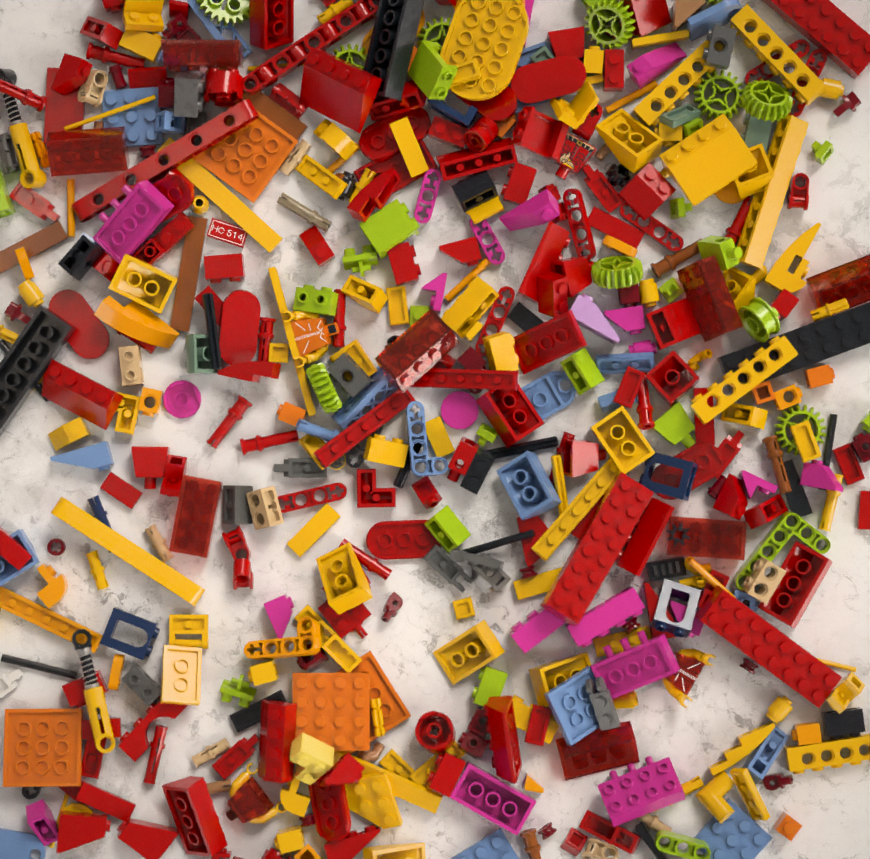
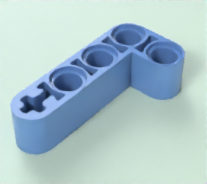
M412 401L406 407L411 472L418 477L441 475L447 471L448 462L443 457L428 458L424 406L419 401ZM413 405H416V408L420 409V411L417 412L416 416L417 419L421 418V421H410V419H414V412H410V409L413 408ZM412 425H420L421 433L414 434L411 430ZM416 443L423 446V452L420 454L415 453L413 450V446ZM436 461H441L444 464L442 471H437L434 468ZM418 462L423 463L425 466V470L422 473H418L415 470V464Z

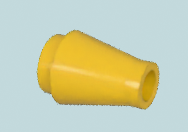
M196 195L190 208L196 214H203L208 210L209 202L206 197ZM198 200L203 202V205L200 207L196 205Z
M635 690L612 699L615 709H629L639 705Z

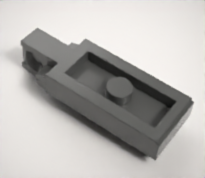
M312 458L284 459V464H274V472H284V477L327 478V467L321 470Z

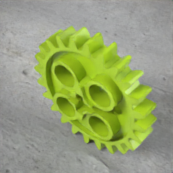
M196 0V3H202L199 10H206L204 16L211 15L210 21L214 18L217 19V25L223 21L224 26H227L228 22L234 26L236 20L239 24H242L243 19L248 20L249 0H227L224 10L221 9L224 0H218L219 3H214L212 0ZM229 5H234L237 10L231 9Z

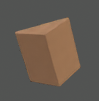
M674 0L672 4L671 32L678 31L687 23V19L696 15L703 8L706 1Z

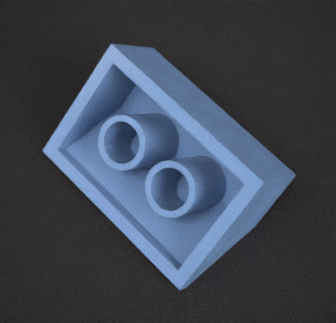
M524 452L496 471L521 520L546 513L562 503L539 458L533 452Z
M18 529L10 535L33 557L18 570L0 555V587L40 562L31 541L23 529Z

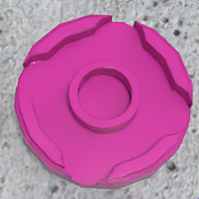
M185 380L175 381L170 384L163 395V404L167 412L181 419L194 415L199 410L202 401L198 388L193 383Z
M463 391L449 394L443 400L441 406V416L444 422L455 429H465L471 426L477 420L479 413L475 398Z

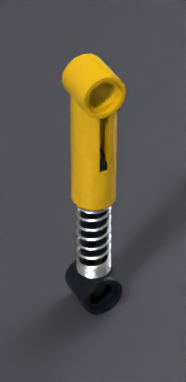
M0 68V79L3 80L4 77V81L15 85L17 82L16 73L11 69ZM0 92L1 97L4 98L2 101L5 103L4 107L7 108L5 112L8 113L7 117L10 118L8 121L10 122V127L8 129L21 169L20 183L25 188H42L47 180L46 174L43 170H40L27 123H24V120L21 119L22 114L19 113L21 110L18 109L19 104L16 103L18 100Z
M79 629L73 633L71 641L77 651V656H79L78 659L81 661L79 662L82 666L80 669L83 670L81 674L84 675L83 679L85 680V690L83 692L95 746L100 752L109 753L115 747V739L103 687L99 686L100 684L97 682V672L94 670L96 667L93 666L95 662L92 661L93 656H91V634L85 629ZM78 634L86 635L87 641L85 644L77 643L76 636ZM97 715L101 716L102 725L104 729L103 734H101ZM102 738H108L111 742L107 749H103L100 746Z

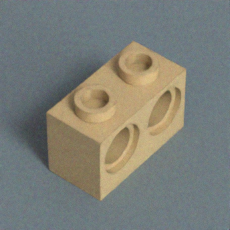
M140 346L118 347L122 386L144 385Z
M275 486L246 493L255 530L284 523Z
M762 556L760 560L755 562L751 575L744 580L742 590L767 604L787 571ZM771 567L770 573L765 575V570ZM761 584L760 589L754 591L755 586Z

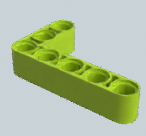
M787 511L782 514L733 577V583L738 589L742 590L743 586L738 584V580L742 576L748 577L753 572L750 568L751 563L760 560L762 556L772 562L793 534L820 554L827 553L831 548V543L828 538L799 515ZM789 516H794V524L788 526L786 519ZM804 528H809L810 534L807 537H802L801 531ZM782 531V539L776 541L774 538L775 533ZM823 539L825 542L824 547L817 549V541ZM770 546L771 553L764 556L762 553L763 548Z
M660 830L655 835L656 847L661 852L687 859H710V848L704 840L667 830ZM665 837L669 839V842L667 844H660L659 840ZM680 843L688 844L685 849H679L678 845ZM699 848L706 849V852L702 855L696 853Z

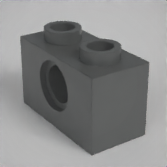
M714 25L712 30L709 29L706 39L709 41V46L704 48L702 59L705 60V66L722 70L728 69L737 29ZM721 43L724 47L723 51L715 50L714 44Z
M347 352L343 353L327 368L330 372L329 377L334 382L338 381L343 386L341 389L347 396H357L373 381ZM346 371L352 373L353 378L351 381L345 379L344 374Z
M138 664L134 665L121 678L147 706L151 705L161 695V687Z

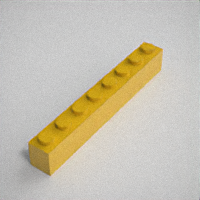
M787 115L785 119H781L777 123L767 153L775 176L760 192L754 194L737 247L742 249V257L739 258V263L748 267L762 269L774 229L777 225L778 216L795 170V164L807 133L809 123L792 115Z

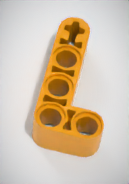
M304 616L297 623V637L250 641L244 647V654L250 659L259 661L315 655L321 649L320 624L317 620ZM311 622V628L307 631L306 625ZM312 641V647L308 650L307 644ZM291 643H293V644H294V648H293V650L290 652V651H289V646H290ZM275 645L276 650L274 653H271V647Z

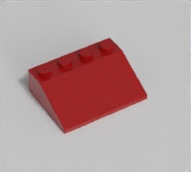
M311 47L303 67L299 103L361 133L383 79L324 50Z

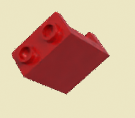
M533 106L523 107L519 113V121L513 131L511 143L546 159H559L570 126L536 111V108Z

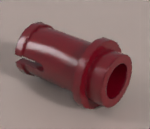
M119 64L109 67L108 72L112 76L116 90L127 87L122 73L123 67H120Z
M720 475L712 487H708L707 494L716 500L727 478Z

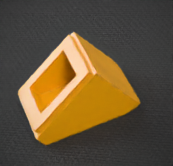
M526 773L524 789L538 793L544 792V788Z

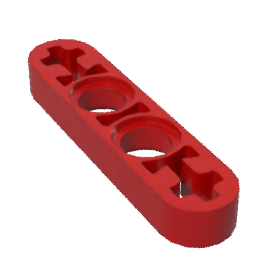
M799 39L788 47L795 51L798 48L797 44L800 46L804 45V53L802 51L796 53L802 59L808 54L810 45L806 40ZM776 53L771 58L775 60L780 59V54ZM766 62L759 64L745 75L744 83L746 86L750 79L749 75L755 77L759 74L758 69L765 78L762 80L767 81V79L769 80L774 77L773 74L764 72Z
M815 49L809 55L805 64L818 78L827 61L826 52L822 49ZM817 54H821L820 58L823 59V61H819L817 63V68H815L814 66H809V63L813 65L816 58L813 57V55L816 56ZM799 80L797 85L804 87L807 85V82ZM792 91L791 97L796 99V93ZM799 102L796 107L798 112L794 114L789 112V115L796 118L799 117L806 104Z
M567 189L563 193V202L578 257H586L588 261H591L596 256V248L583 197L578 189ZM575 194L576 198L570 200L569 196ZM576 204L579 205V207H573V208H571V206H573V205H576ZM576 210L581 213L579 221L573 218V213ZM580 229H584L586 232V237L583 240L578 237ZM588 241V244L580 245V243ZM589 250L590 254L587 256L583 252Z
M626 202L620 206L619 213L622 218L645 232L646 235L671 252H678L682 249L684 245L683 238L656 218L650 216L648 218L649 224L642 227L638 223L639 215L633 221L632 218L634 216L632 214H624L625 210L623 207L629 206ZM657 227L664 229V236L661 238L654 235V229ZM668 233L671 234V236L669 237L671 240H679V248L677 246L672 248V243L668 240L666 241V243L663 242V240L667 237Z
M504 286L498 291L500 296L493 303L478 338L475 349L480 356H487L486 351L482 353L480 352L481 348H479V344H484L482 336H489L486 333L487 326H496L497 333H499L513 303L515 292L509 286ZM506 290H509V294L512 296L506 299L505 304H509L508 308L503 304H497V300L502 302L503 295H501V292H506ZM497 307H501L504 310V316L501 318H497L493 314L494 309Z
M333 483L279 496V503L280 499H283L285 502L290 501L288 497L292 496V502L295 508H291V504L286 505L284 510L280 507L281 513L341 500L346 496L347 488L342 483ZM335 486L344 489L340 497L337 494H332V499L328 500L326 488L330 487V491L336 490ZM317 490H322L325 493L324 500L317 501L314 498ZM299 494H303L306 497V503L302 506L298 505L295 500Z

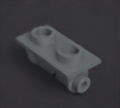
M7 133L1 134L0 157L5 175L21 171L11 135H7Z

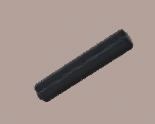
M419 443L414 444V452L419 453L422 445ZM409 450L404 468L400 467L393 483L398 488H403L411 471Z

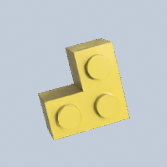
M303 732L291 742L290 761L296 763V779L312 785L333 767V747Z

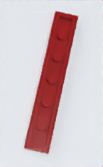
M406 367L405 387L517 390L518 371Z
M405 385L313 454L325 469L404 410L410 402L416 400Z

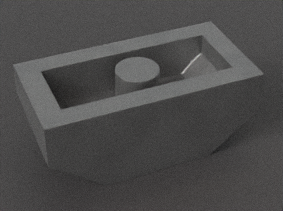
M484 552L481 554V556L488 557ZM485 565L471 566V579L485 594L493 591L499 592L511 580L502 569H497V572L486 570Z

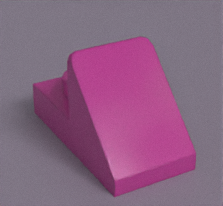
M442 273L421 288V290L436 292V295L431 296L430 302L434 312H441L447 273Z
M741 470L739 473L748 499H751L757 486L759 487L758 491L766 495L775 493L778 486L745 470Z

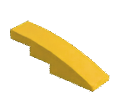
M815 224L787 247L772 265L762 282L770 285L780 267L787 271L794 257L802 259L821 224Z
M308 604L294 617L297 621L306 616L319 622L321 647L347 673H350L362 661L352 648ZM311 622L306 625L307 631L311 628Z
M771 721L737 736L740 744L723 751L724 760L708 766L711 774L714 776L747 756L764 741L776 727L775 724Z

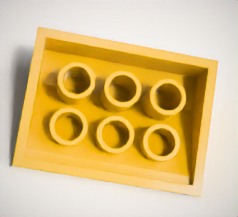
M724 113L659 155L664 169L693 206H696L758 165L753 154Z

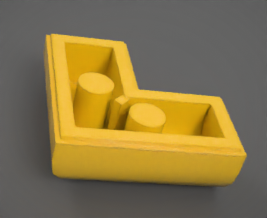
M117 392L124 397L116 410L118 416L114 431L134 435L139 413L140 397Z
M724 770L718 773L695 794V797L720 824L735 812L722 798L736 785Z

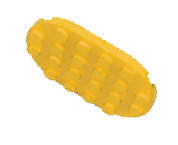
M462 0L458 5L440 56L448 65H455L476 58L482 78L450 87L453 93L467 100L481 101L498 95L508 86L515 73L529 31L528 14L520 0Z

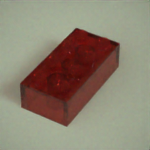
M125 126L48 132L46 145L51 177L127 171L130 161Z
M715 255L698 260L677 271L679 281L683 286L686 299L689 301L704 342L719 338L743 327Z
M183 475L169 551L209 558L223 482Z
M670 516L667 522V530L673 529L672 523L676 527L683 523V529L689 528L686 536H689L690 539L685 538L683 540L684 545L677 542V545L673 546L674 541H667L670 533L666 532V555L744 560L747 521ZM676 529V534L673 537L681 539L680 535L683 533Z

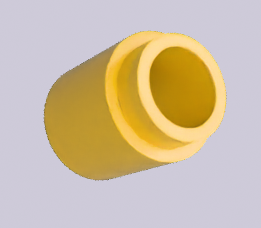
M828 78L820 79L826 86L825 91L819 97L838 100L839 96H843L844 85H841L842 81Z
M30 279L17 287L20 296L30 308L33 306L37 308L44 303L45 295L35 282H32Z
M654 279L642 280L638 286L641 305L645 304L646 308L657 306L656 302L660 301L657 283H654Z
M778 696L767 708L768 712L765 715L778 724L793 709L791 704L793 702L786 696L782 698Z

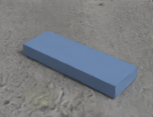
M654 352L596 355V366L601 374L625 373L627 366L642 372H649L655 367Z

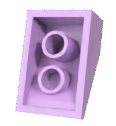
M578 294L570 308L578 325L616 345L620 338L598 306L592 302L593 298L586 294L582 296Z

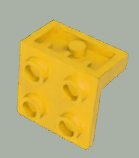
M125 0L122 12L125 30L163 32L164 24L161 13L164 0Z
M586 81L570 103L564 98L558 99L555 97L550 100V104L559 120L577 129L579 125L584 123L588 113L596 107L599 98L591 84Z

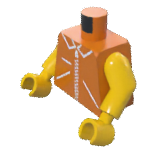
M305 311L281 312V314L286 313L289 316L288 320H282V322L291 321L300 356L294 358L293 362L299 360L301 365L297 366L296 369H301L305 363L310 364L320 360L328 351V346L332 344L331 335L339 333L337 323L327 325L326 319L320 318L317 313Z

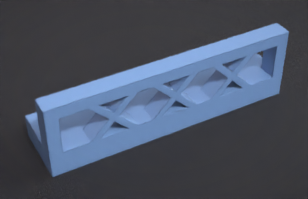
M196 0L187 1L190 8L234 66L252 53L250 47L230 22H228V26H224L223 21L221 25H215L210 21L211 15L209 17L204 16L206 10H199L200 5L196 3ZM223 29L232 30L233 40L224 39L222 36ZM234 44L243 45L247 51L238 57L234 52Z
M384 361L377 367L378 371L370 376L373 381L357 396H350L342 404V408L338 409L331 416L342 428L346 429L352 420H358L365 415L362 414V409L365 406L370 405V411L404 383V380ZM393 376L396 377L397 380L395 381V383L391 386H388V381ZM378 392H382V397L375 400V395Z

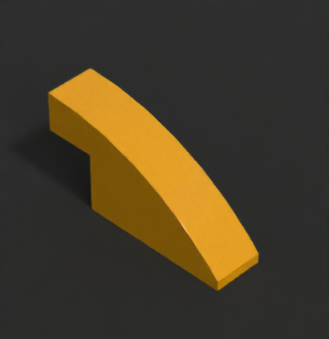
M108 296L101 302L94 313L97 318L114 329L154 346L170 349L179 336V333L146 307L133 300L123 307L112 297Z

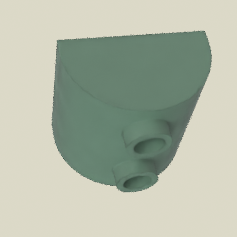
M208 334L185 335V366L187 374H217L218 370L221 369H212Z

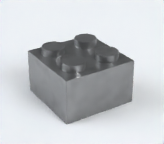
M180 70L175 77L174 116L197 118L200 112L203 111V108H205L206 101L203 97L205 78H203V72Z

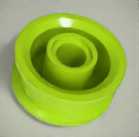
M755 297L750 300L748 306L739 308L738 316L747 333L755 340L762 343L766 342L769 339V335L777 334L780 331L778 311L774 307H770L762 298Z

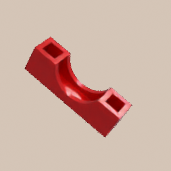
M161 700L157 705L152 703L145 711L148 714L144 719L139 717L132 725L134 727L132 732H126L119 739L121 743L118 747L132 760L137 761L150 747L147 738V730L150 723L159 717L175 719L188 705L160 703Z

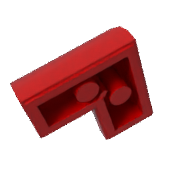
M357 469V508L396 507V488H376V469Z

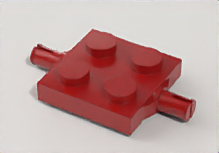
M328 600L318 607V610L341 638L354 630L361 639L364 638L363 634L365 636L368 635L361 625L371 613L363 603L341 614H338L328 604Z

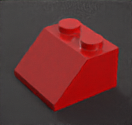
M648 163L618 195L645 221L676 189Z
M674 350L645 375L655 391L670 407L691 390L700 379Z

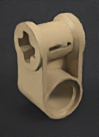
M91 69L86 83L81 85L79 89L78 101L90 103L95 108L100 106L108 82V75L105 71Z
M595 838L588 839L587 848L581 854L582 859H619V852L616 846Z

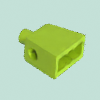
M711 235L697 241L707 276L725 271L739 264V258L742 257V249L735 247L732 238Z
M679 401L654 421L655 427L652 429L671 445L675 446L680 441L687 449L696 442L689 434L695 427Z

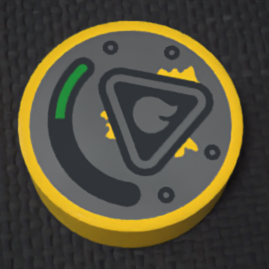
M342 455L330 464L329 467L334 470L343 468L346 464L345 455Z

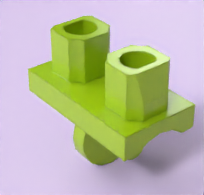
M371 244L364 245L362 247L363 254L358 255L355 254L354 248L344 249V257H342L344 270L352 269L353 273L360 272L361 277H365L364 271L371 270V266L379 265L377 253L374 252Z
M241 674L239 679L233 677L231 681L224 679L219 692H222L221 701L229 703L232 701L233 696L239 697L238 705L248 708L256 695L257 689L250 687V682L243 681L245 675Z

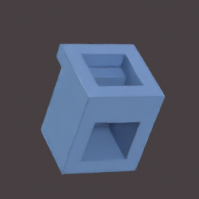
M167 110L156 113L154 132L172 135L184 134L186 128L185 117L174 116V112Z
M733 590L732 594L740 602L747 599L749 601L747 607L757 612L759 601H756V598L747 593Z

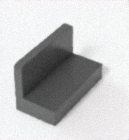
M223 485L222 524H252V516L246 493L252 492L253 486Z

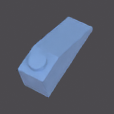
M107 441L50 457L51 461L99 469V471L110 469V465L114 464Z
M777 726L756 747L742 767L748 769L755 785L763 780L790 737Z

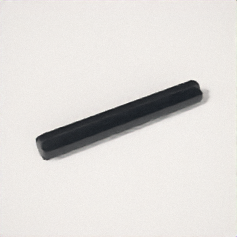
M207 293L203 294L202 297L212 369H221L222 360L213 294Z
M553 436L514 444L509 448L505 446L486 451L496 455L495 459L522 454L526 451L532 452L556 447L559 443L557 437Z

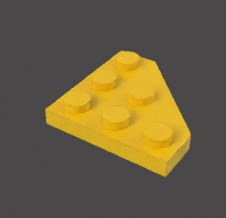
M386 771L363 775L356 784L345 785L349 810L382 829L402 825L403 821Z

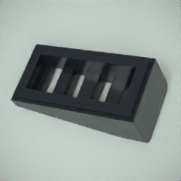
M684 556L646 563L649 582L687 575L684 566ZM676 561H679L680 572L678 573L675 565ZM670 562L673 570L672 574H669L668 563ZM660 564H664L666 575H662ZM654 565L657 566L658 576L654 575Z

